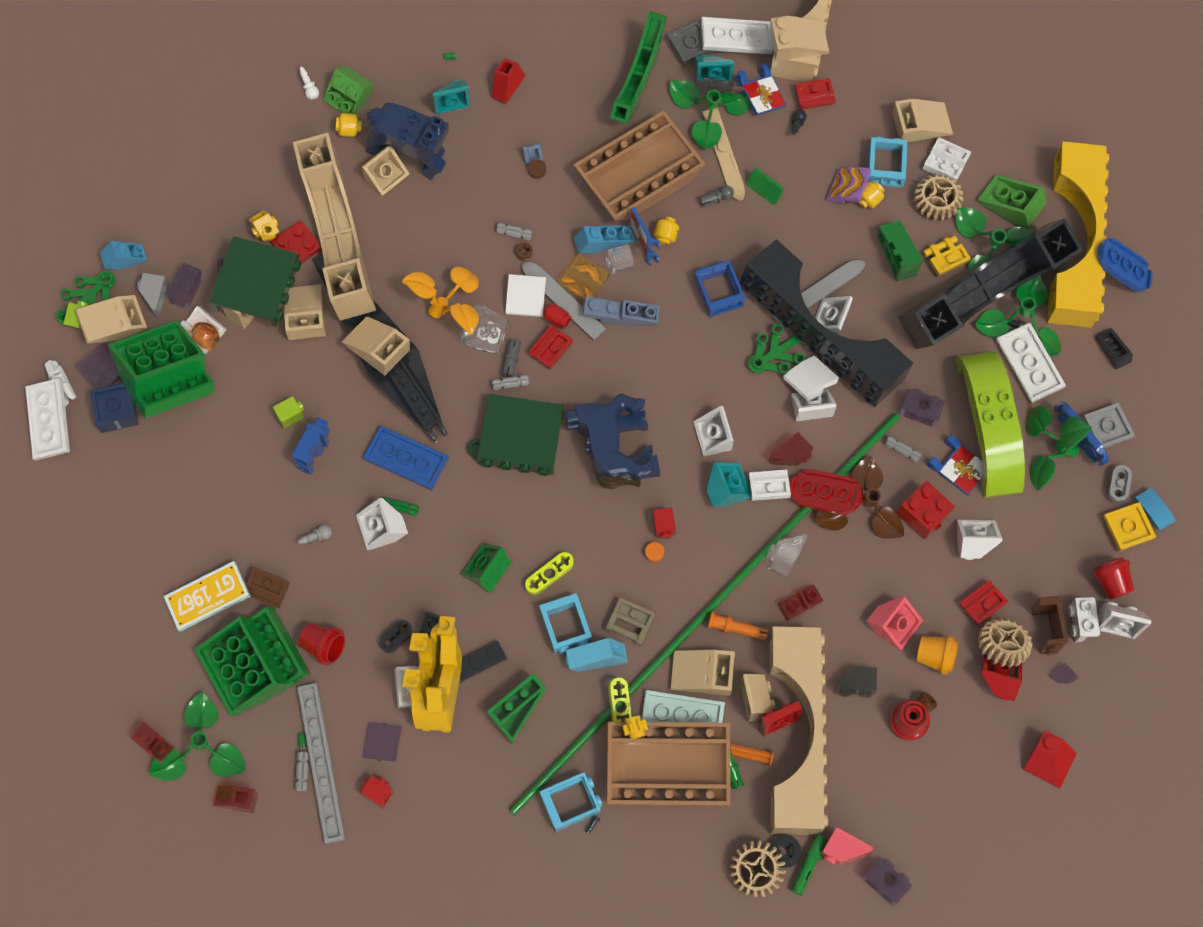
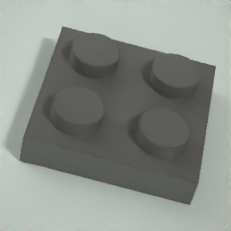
M699 20L667 34V39L683 65L694 61L695 56L714 52L702 49L701 23Z

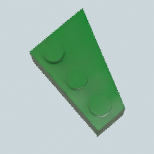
M900 220L879 226L877 236L896 282L917 276L923 259L908 235L906 227L903 226Z
M534 673L486 712V715L510 744L513 743L546 690V687Z

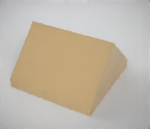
M391 145L386 146L361 166L364 179L381 196L409 175V172Z

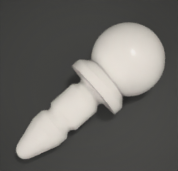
M300 67V75L305 84L303 89H306L305 95L308 99L314 100L319 96V89L314 86L315 82H311L307 71Z

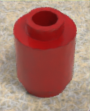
M555 303L548 304L543 311V314H545L544 319L558 328L562 327L565 329L572 319L568 311Z

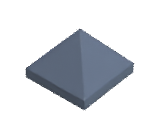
M540 143L523 147L526 164L533 160L544 161Z

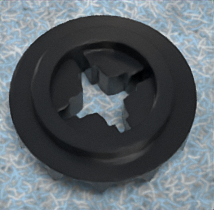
M779 835L770 843V851L774 847L777 848V851L774 853L775 856L781 853L780 847L786 848V846L791 845L788 850L790 856L784 855L777 859L778 862H785L784 866H779L781 868L792 867L801 857V846L790 835Z

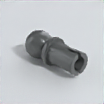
M728 185L723 186L719 192L717 189H714L711 193L699 196L700 202L703 207L716 202L721 203V198L725 200L731 199L734 195V190Z

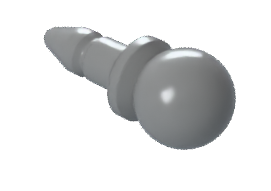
M326 524L320 525L317 529H313L312 533L301 537L297 542L298 544H306L313 540L319 542L321 539H329L332 535V529Z

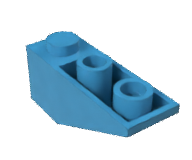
M630 225L583 226L574 237L579 254L597 253L635 242Z

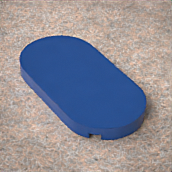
M1109 238L1100 242L1097 254L1100 265L1105 272L1136 292H1142L1151 286L1153 275L1152 271L1147 267L1149 264L1146 259L1115 238Z
M1060 401L1054 406V411H1058V420L1062 425L1069 417L1075 416L1080 418L1064 401ZM1091 431L1078 443L1093 462H1099V466H1103L1109 461L1106 450Z

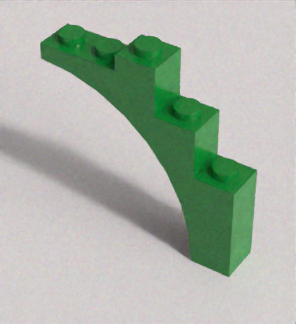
M653 11L649 12L632 67L619 95L614 101L611 119L627 124L638 110L641 95L647 88L651 70L657 63L667 16Z

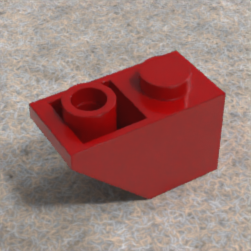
M504 58L494 72L493 99L507 104L524 79L525 74L517 62Z

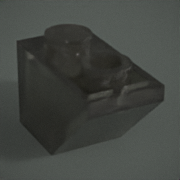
M857 666L836 685L834 693H839L843 697H849L851 694H859V697L862 698L871 697L877 691V667Z

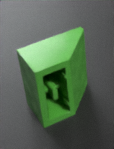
M347 66L337 68L333 73L323 100L342 113L357 114L369 100L375 84Z

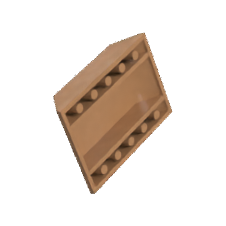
M663 110L576 162L574 167L611 217L618 221L630 220L631 208L635 207L638 214L688 185L705 167V163Z
M608 722V805L690 807L731 805L730 723L647 722L648 730L644 731L645 736L631 740L630 736H625L622 726L626 725V722Z

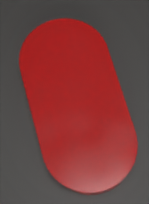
M807 469L801 471L802 473L798 475L796 474L789 484L793 501L797 505L809 509L846 515L854 512L863 500L862 487L855 479L848 476Z

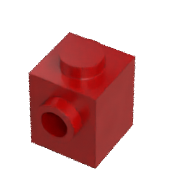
M371 776L370 779L366 778L360 787L362 790L360 792L361 795L382 809L394 791L387 785L388 781L380 776L377 778Z

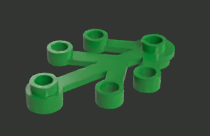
M109 271L99 273L98 277L77 276L74 279V283L80 290L65 288L61 291L60 295L64 301L82 297L78 301L92 305L96 303L97 294L101 290V301L110 299V288L115 285L116 278ZM80 280H83L82 284H77ZM86 285H95L91 289H82ZM61 309L56 315L58 322L64 326H67L63 324L67 309Z
M774 324L771 329L770 351L764 356V345L767 344L768 336L765 333H760L757 336L756 355L752 356L748 362V367L753 373L759 374L768 370L785 375L790 370L788 363L783 362L777 365L769 362L776 359L798 365L805 360V356L802 353L795 355L784 353L798 343H805L794 336L778 346L783 326L781 324ZM774 328H779L780 332H776ZM763 337L765 338V341L762 342L759 340V338ZM796 357L802 358V361H797ZM758 361L761 363V365L757 366L755 365V362ZM781 367H786L787 371H782Z

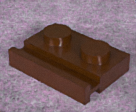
M253 567L246 586L252 598L280 608L290 581Z

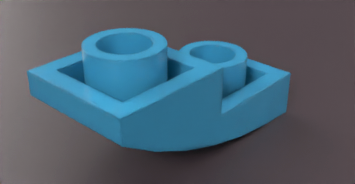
M1152 487L1135 497L1136 502H1140L1143 510L1148 515V519L1159 531L1176 521L1169 508Z

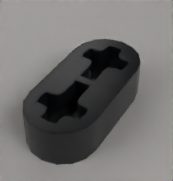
M405 620L397 622L380 639L381 649L388 654L395 652L412 635L411 624ZM407 626V633L402 632L397 636L400 633L399 627L405 628ZM393 638H396V639L393 640V642H392L393 647L387 646V647L385 648V646H386L385 641H386V640H388V641L390 642Z

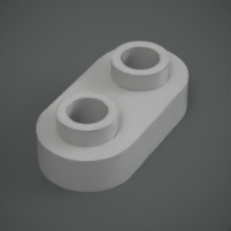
M1119 465L1111 473L1108 497L1114 503L1124 502L1129 495L1132 472L1127 466ZM1118 474H1121L1123 476V479H1120L1118 477ZM1115 492L1120 493V496H1116Z

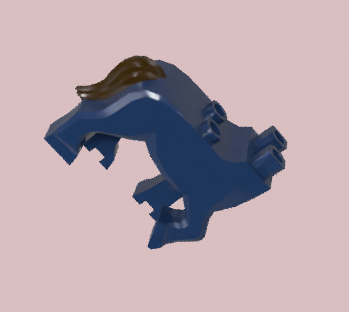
M618 394L607 405L598 403L575 405L574 410L566 411L568 431L578 429L579 434L585 436L586 452L591 454L597 481L606 489H615L623 485L640 487L642 479L660 477L657 454L653 456L652 444L645 447L635 457L629 458L619 451L620 433L634 430L648 431L645 409L642 410L645 407V399H636L625 394ZM624 410L631 414L627 416H619L621 411Z

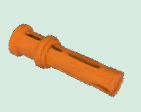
M713 611L711 612L708 629L716 628L723 630L724 633L731 631L766 641L769 629L732 620L731 616L724 617L715 614Z

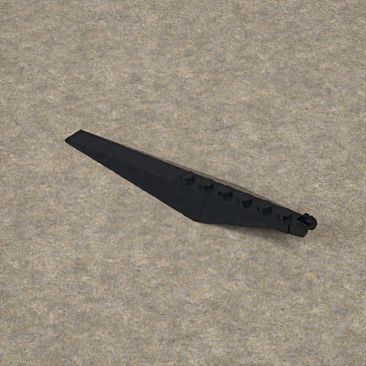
M322 253L312 260L327 289L322 269L324 268ZM375 301L376 311L342 320L348 335L366 317H370L395 328L407 337ZM411 341L410 351L385 376L359 356L369 379L418 426L427 432L434 443L438 439L432 428L438 426L440 433L444 437L448 435L442 424L419 350Z

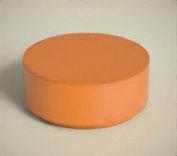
M652 542L647 545L645 556L648 561L657 563L664 557L665 550L660 543Z

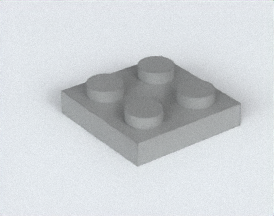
M1119 403L1083 416L1084 422L1092 427L1091 432L1104 449L1135 437Z

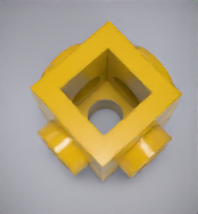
M265 210L248 219L253 226L251 231L254 236L263 241L272 240L279 232L276 227L279 225L277 220Z

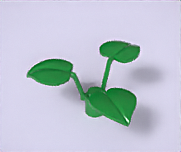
M671 80L670 83L672 101L679 108L689 109L693 103L698 104L705 100L706 107L710 109L707 122L701 120L692 127V137L703 149L714 147L721 138V126L715 122L711 123L713 109H716L719 103L723 107L726 106L729 114L735 116L745 114L750 107L743 89H728L724 91L722 96L719 91L710 90L698 99L700 90L693 82Z
M962 206L957 210L956 227L963 237L971 239L976 234L990 235L989 243L992 248L987 258L984 255L973 257L968 266L969 272L988 261L995 248L1000 247L1004 241L1010 247L1034 232L1029 228L1021 226L1008 230L1007 235L1002 229L981 232L986 226V218L983 213L976 209Z
M1041 276L1018 287L1016 297L1021 302L1020 307L1016 309L1009 319L1006 320V316L1002 311L990 309L984 312L975 323L976 328L982 334L991 338H998L1009 332L1007 323H1010L1020 313L1023 317H1031L1032 326L1049 356H1057L1061 352L1059 337L1052 329L1044 327L1038 332L1036 328L1035 307L1043 305L1048 298V291Z
M1039 405L1035 406L1029 413L1026 421V431L1033 437L1039 436L1043 431L1058 441L1056 450L1059 454L1048 455L1046 458L1040 455L1032 462L1030 479L1038 491L1055 474L1056 464L1051 458L1076 457L1079 452L1077 444L1092 429L1082 419L1072 416L1063 423L1061 427L1062 435L1059 438L1046 430V427L1052 421L1051 413L1047 408Z
M203 692L196 695L190 701L184 713V721L187 727L191 729L198 728V732H195L191 737V745H189L182 756H180L177 749L172 747H166L158 751L149 771L152 777L163 781H172L180 778L187 769L183 759L193 748L198 751L206 748L214 755L210 760V768L219 777H231L245 771V760L241 752L234 745L228 743L220 744L217 752H215L208 744L207 735L202 732V728L208 729L214 726L218 720V710L215 704Z

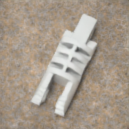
M48 360L44 364L49 380L62 379L66 406L69 404L67 396L70 399H75L76 394L63 368L59 366L57 361Z

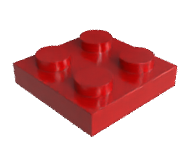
M301 220L271 240L272 245L276 248L298 253L301 264L322 250L321 244Z
M799 701L795 703L788 702L782 706V709L776 712L771 710L765 713L764 717H762L760 728L763 736L799 721L802 711Z

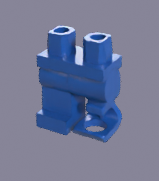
M317 417L313 425L307 424L306 431L291 455L298 470L310 475L314 472L312 467L314 464L313 457L320 456L324 451V447L327 448L329 445L328 435L330 429L327 427L328 421Z

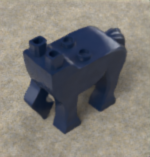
M385 103L381 109L374 108L366 113L368 125L365 128L369 130L366 138L367 153L375 156L390 144L399 151L423 162L424 166L421 171L429 180H432L436 174L441 173L446 165L442 158L445 152L442 144L448 134L449 123L439 117H429L395 103Z

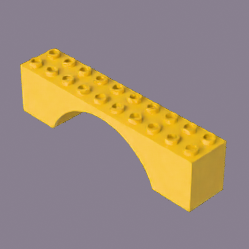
M1063 141L1054 158L1053 191L1067 199L1081 216L1087 233V251L1085 257L1077 265L1064 272L1057 273L1048 294L1047 323L1092 328L1094 323L1099 320V315L1103 314L1104 303H1101L1105 292V286H1102L1105 271L1100 265L1097 251L1100 242L1106 240L1104 230L1107 226V219L1104 218V213L1107 211L1105 197L1108 193V186H1105V180L1107 181L1109 173L1108 169H1106V164L1109 161V153H1106L1107 146Z

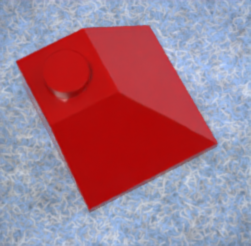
M983 655L982 675L994 695L1002 700L1015 702L1022 683V664L1020 663L1017 667L1013 665L1011 668L1006 664L1001 667L1000 663L994 664L992 659L987 660V655Z
M1044 730L1039 735L1023 770L1060 789L1077 753L1063 739Z

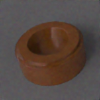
M541 160L531 161L528 165L529 175L535 179L542 178L546 174V164Z
M922 692L917 697L918 702L922 703L927 711L932 712L937 707L936 700L929 693Z

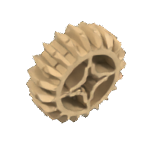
M936 173L933 174V177L928 174L926 179H921L914 191V203H917L916 209H921V214L926 213L927 218L932 216L934 221L937 217L941 221L945 217L949 220L952 215L955 216L957 214L958 208L962 206L963 191H960L961 185H956V180L951 181L950 176L945 178L943 173L940 177ZM929 189L930 194L929 197L926 198L925 191ZM951 196V197H952V203L948 205V204H947V201H948L947 199H948V197Z
M1001 617L997 620L993 618L990 622L987 621L979 632L978 642L979 648L982 649V655H987V660L992 659L994 664L1000 663L1001 667L1005 666V664L1009 668L1013 665L1017 667L1020 663L1023 664L1031 653L1032 637L1028 636L1027 630H1023V625L1018 626L1016 621L1012 623L1009 621V618L1005 621Z
M750 841V848L743 844L744 852L740 849L736 850L740 857L732 856V860L736 861L737 864H730V868H736V872H732L730 875H737L738 877L733 883L741 882L742 884L738 889L742 891L746 887V895H749L751 890H753V897L758 896V891H760L762 897H765L766 889L769 894H773L771 886L779 889L780 886L776 881H784V878L780 877L779 873H786V870H780L779 867L784 866L785 862H778L777 860L782 857V854L775 856L774 853L777 851V848L774 847L770 851V843H766L763 848L762 841H758L757 847H755L754 841ZM754 851L761 852L760 857L755 862L745 860L748 854ZM767 855L774 864V873L765 866ZM760 863L762 866L760 868H763L764 872H759L755 875V870H753L752 866ZM742 865L750 871L749 883L742 874ZM760 876L771 878V881L764 886H754Z

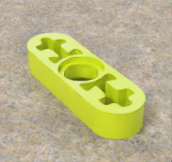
M562 552L526 580V591L531 595H538L570 571L574 565L572 555ZM561 559H569V565L563 564L559 567L561 572H558L557 567L561 564ZM547 569H552L555 571V576L550 579L546 578L544 572ZM541 575L545 584L541 581L538 583V589L534 587L531 589V582L537 583L540 580L538 576Z
M613 678L608 684L612 722H621V718L617 719V716L627 715V718H623V722H626L625 719L632 717L628 684L623 678ZM616 681H618L619 684H622V688L619 689L620 695H624V698L614 699V696H618L617 689L613 688V685L617 684ZM618 701L625 703L626 708L622 713L617 712L615 708Z

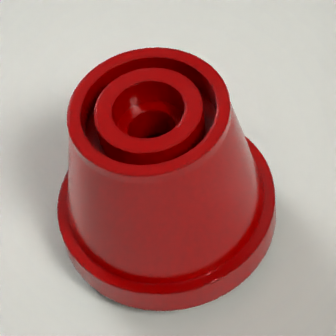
M1124 557L1109 561L1094 567L1095 572L1091 573L1093 579L1096 578L1109 600L1135 591L1129 559L1125 560Z
M309 623L300 634L299 646L315 657L318 663L328 666L340 657L344 649V632L335 626L326 627Z
M906 700L898 703L892 709L889 724L897 737L906 741H914L923 737L928 731L930 716L922 703ZM914 713L916 719H911L909 714Z

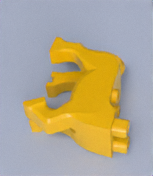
M440 616L438 624L431 630V639L428 633H412L409 650L418 652L419 667L418 669H405L402 687L407 688L409 691L415 729H422V731L438 730L448 733L452 730L462 666V654L457 640L455 617Z

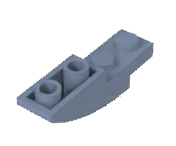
M585 296L582 316L599 319V322L609 324L657 325L660 306L629 300L616 302Z

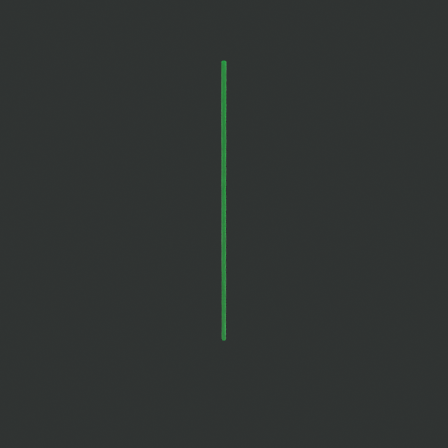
M894 413L836 474L845 476L900 419V416ZM803 507L628 687L629 697L812 509ZM618 701L616 703V710H618L624 704L623 701ZM611 707L512 806L510 812L513 815H516L612 716Z

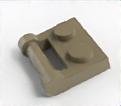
M619 598L605 630L610 633L612 631L636 641V644L642 646L656 613L623 598ZM618 619L641 629L640 635L615 624L616 620Z

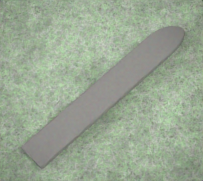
M861 260L850 261L802 292V298L807 308L859 275L865 268V262ZM771 315L777 324L783 325L776 316Z
M524 262L522 264V270L526 276L546 277L545 295L555 304L568 311L569 315L572 316V320L593 340L606 330L595 318L582 316L583 307L540 266L532 262Z

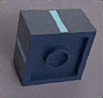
M124 383L90 390L96 426L101 433L139 425L136 404Z

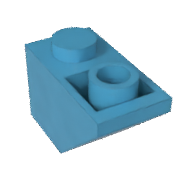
M111 241L100 252L105 269L122 270L147 261L142 244Z

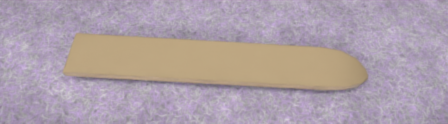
M717 107L713 109L711 123L715 122L721 126L722 135L719 142L714 146V150L725 183L734 190L733 198L742 201L745 197L744 184ZM709 110L702 111L704 120L706 122L708 120Z

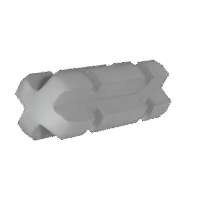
M501 222L498 223L496 228L497 233L500 234L506 233V235L517 238L523 237L525 240H530L532 237L531 229L525 228L523 230L522 227L510 224L506 226V223Z
M527 374L520 375V377L502 378L503 380H500V378L492 380L494 390H501L502 387L507 389L519 387V385H529Z
M892 436L888 437L885 443L887 447L891 449L893 447L894 451L905 457L909 456L912 461L918 462L922 455L920 451L912 450L911 446L900 440L899 442L896 441L897 439Z
M304 751L297 753V782L295 789L298 792H305L307 790V761L309 754Z

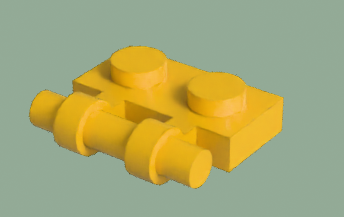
M955 235L942 239V242L938 244H931L922 251L924 257L933 256L929 263L938 277L971 260L962 244L955 247L954 243L958 242ZM944 248L948 249L947 251L940 253V250Z

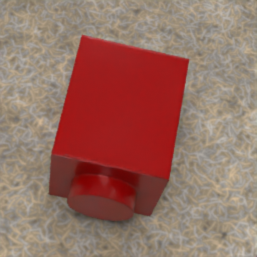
M672 507L653 510L652 517L656 538L669 539L672 535H675L676 527Z

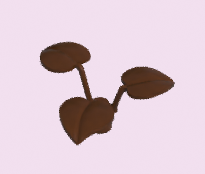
M869 456L855 466L851 478L855 479L862 488L864 487L865 493L863 494L861 504L866 507L874 506V514L876 516L872 519L871 526L877 536L885 539L903 537L904 527L900 517L896 514L897 512L890 507H883L878 512V501L881 498V494L877 489L883 483V474L874 457ZM818 510L815 516V521L822 528L831 531L841 530L848 524L846 515Z

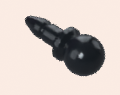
M802 109L794 111L792 115V135L799 131V128L803 126L807 118L806 112Z

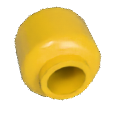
M341 113L339 117H336L335 131H338L339 136L356 137L357 132H361L362 121H358L356 114Z
M876 181L868 182L859 204L863 208H875L884 199L883 192L885 190Z
M665 217V219L657 221L653 235L659 243L670 245V243L676 241L680 227L675 223V219Z

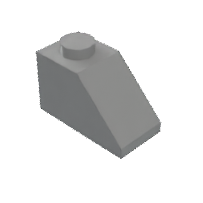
M143 273L142 278L138 280L137 289L154 315L160 317L168 282L165 276Z

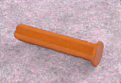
M730 743V750L733 756L766 763L771 767L774 751L771 753Z

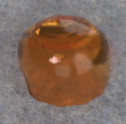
M198 322L191 330L193 332V341L204 349L213 350L219 342V332L210 323Z

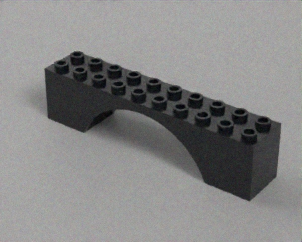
M1065 218L1045 224L898 318L916 349L934 346L964 327L966 321L990 303L1024 283L1055 269L1083 251Z
M776 239L746 264L740 280L742 288L751 293L756 301L763 304L771 315L776 316L784 327L789 328L797 339L803 341L840 378L849 383L853 390L861 394L867 403L876 407L905 380L914 363L886 338L874 341L849 339L830 331L818 322L805 305L800 291V272L803 263Z

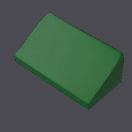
M755 167L747 181V186L772 205H775L782 198L784 187Z

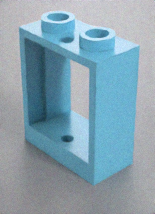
M871 137L868 153V168L871 169V175L868 182L876 181L881 186L903 188L906 180L908 140ZM875 149L901 151L900 172L874 170Z
M577 593L539 605L554 654H565L568 649L592 642V636ZM575 607L584 634L557 643L548 616Z
M585 772L539 791L555 832L601 813L600 807L603 806L599 795H594L592 788L595 786L591 777H586ZM582 782L593 809L561 822L551 795Z

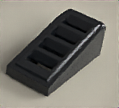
M1112 328L1096 335V340L1116 369L1132 362L1133 353ZM1112 337L1111 340L1107 342L1104 341L1105 339Z

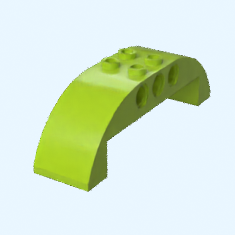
M994 351L954 356L957 375H964L985 474L981 479L984 497L1022 493L1025 480L1023 439L1012 388L1004 363Z

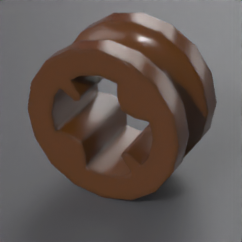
M520 243L516 248V257L521 261L529 260L533 251L531 245ZM522 249L529 251L526 255H522Z

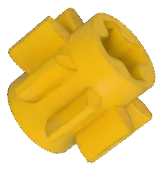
M640 716L625 719L626 725L622 726L625 736L629 735L631 740L645 736L644 731L648 730L646 719L641 720Z

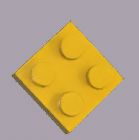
M1140 502L1103 516L1119 551L1156 538Z

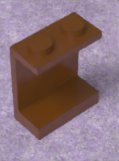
M1041 597L1031 608L1032 616L1048 614L1053 640H1048L1039 649L1040 654L1046 653L1048 656L1056 655L1068 643L1060 597Z

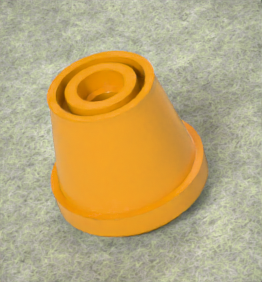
M951 635L949 637L922 636L917 662L938 670L943 675H948V672H952L954 668L958 641H955V636Z

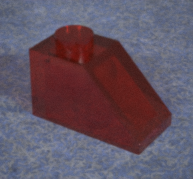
M797 432L770 455L768 462L773 465L798 466L802 462L805 464L812 458L813 447Z

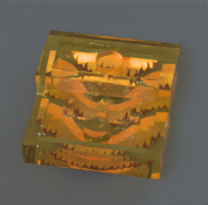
M578 254L570 268L566 269L558 284L584 300L585 296L594 297L610 276V273L581 254Z

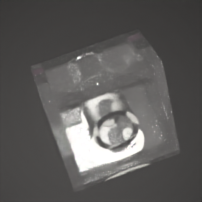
M483 304L471 306L477 311L479 322L472 335L461 328L458 341L471 349L500 354L509 320Z
M803 533L780 539L776 546L772 544L765 559L768 561L766 568L787 579L805 547L809 535Z

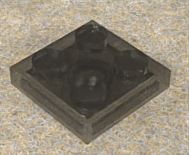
M704 77V81L697 80L696 87L737 94L744 93V87L738 86L739 82Z

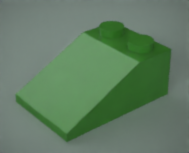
M996 174L978 198V202L1009 222L1029 228L1046 205L1047 199L1044 187Z

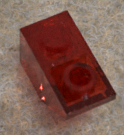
M145 722L130 737L160 763L174 749L169 742Z
M218 785L213 806L253 814L258 793L255 789Z

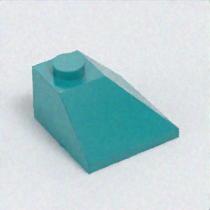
M708 55L695 56L696 84L732 83L733 60Z
M454 80L432 93L436 115L471 107L469 88L465 80Z
M716 462L713 464L707 487L709 500L713 507H728L751 499V490L740 463Z

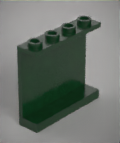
M233 236L209 299L211 310L219 311L220 307L271 320L272 326L276 327L278 321L282 320L283 306L288 303V292L290 288L294 287L295 273L299 272L301 267L298 253Z
M489 394L477 456L478 464L486 468L496 466L507 471L516 469L522 473L536 472L541 476L554 475V463L561 422L564 416V405Z

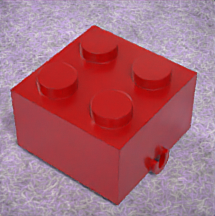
M926 480L900 506L896 514L921 537L926 539L934 530L937 531L942 526L941 523L951 514L955 505Z

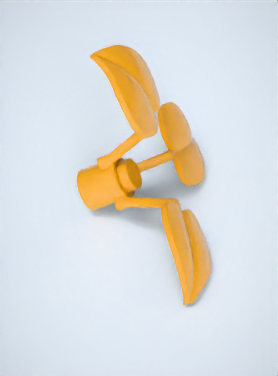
M454 267L450 272V278L457 285L446 298H436V289L433 288L435 282L429 275L423 272L410 273L402 280L401 283L407 285L419 297L423 299L432 297L430 301L432 305L428 309L432 317L440 318L450 311L455 321L467 333L473 334L479 322L477 311L467 304L460 305L456 303L448 307V300L459 287L466 293H472L478 288L479 281L474 273L464 267Z

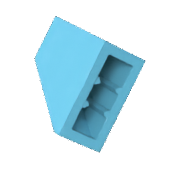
M611 638L566 650V664L570 670L576 672L628 663L625 644Z

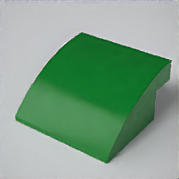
M178 320L108 344L116 368L133 401L145 419L214 393V381L205 371V354Z
M266 606L252 617L239 616L194 649L231 717L271 699L311 674L274 607Z

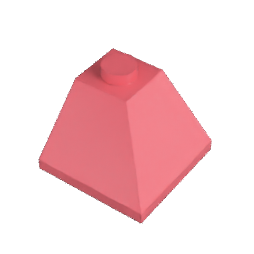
M901 596L877 606L866 622L877 635L901 651L921 625L923 619L906 597Z
M836 827L831 833L821 855L827 863L840 865L866 857L873 847Z

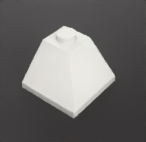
M379 498L356 515L367 550L396 542L408 534L403 516L383 498Z
M957 520V546L960 558L966 560L980 559L1002 542V536L995 520Z

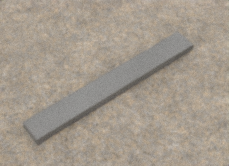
M316 682L298 686L324 842L326 845L344 841L346 839L318 684Z

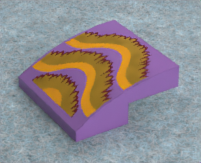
M863 167L839 168L826 200L844 204L845 200L860 203L871 175V169Z

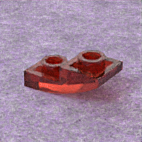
M813 584L798 591L795 595L780 601L777 605L786 620L789 621L814 608L824 600Z

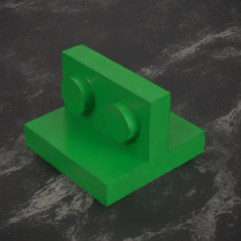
M482 543L461 575L468 580L475 581L486 592L491 593L512 563V560L505 555L507 551L504 548Z

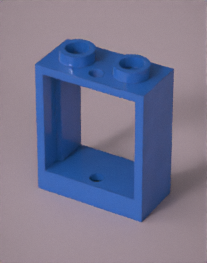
M730 260L726 262L719 261L713 266L701 267L695 271L694 281L709 318L744 307L746 298ZM726 274L734 295L711 302L702 281Z

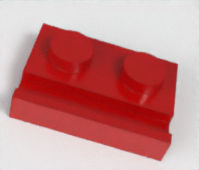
M830 78L795 84L798 103L802 110L836 103Z
M551 325L528 353L539 363L551 370L572 345L573 339Z
M991 580L987 581L959 603L977 626L1009 602L998 588L991 583Z

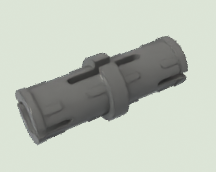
M515 339L509 340L507 354L504 355L505 363L501 375L506 377L508 370V377L513 376L515 364L519 360L518 352L521 345L519 340H516L515 347Z

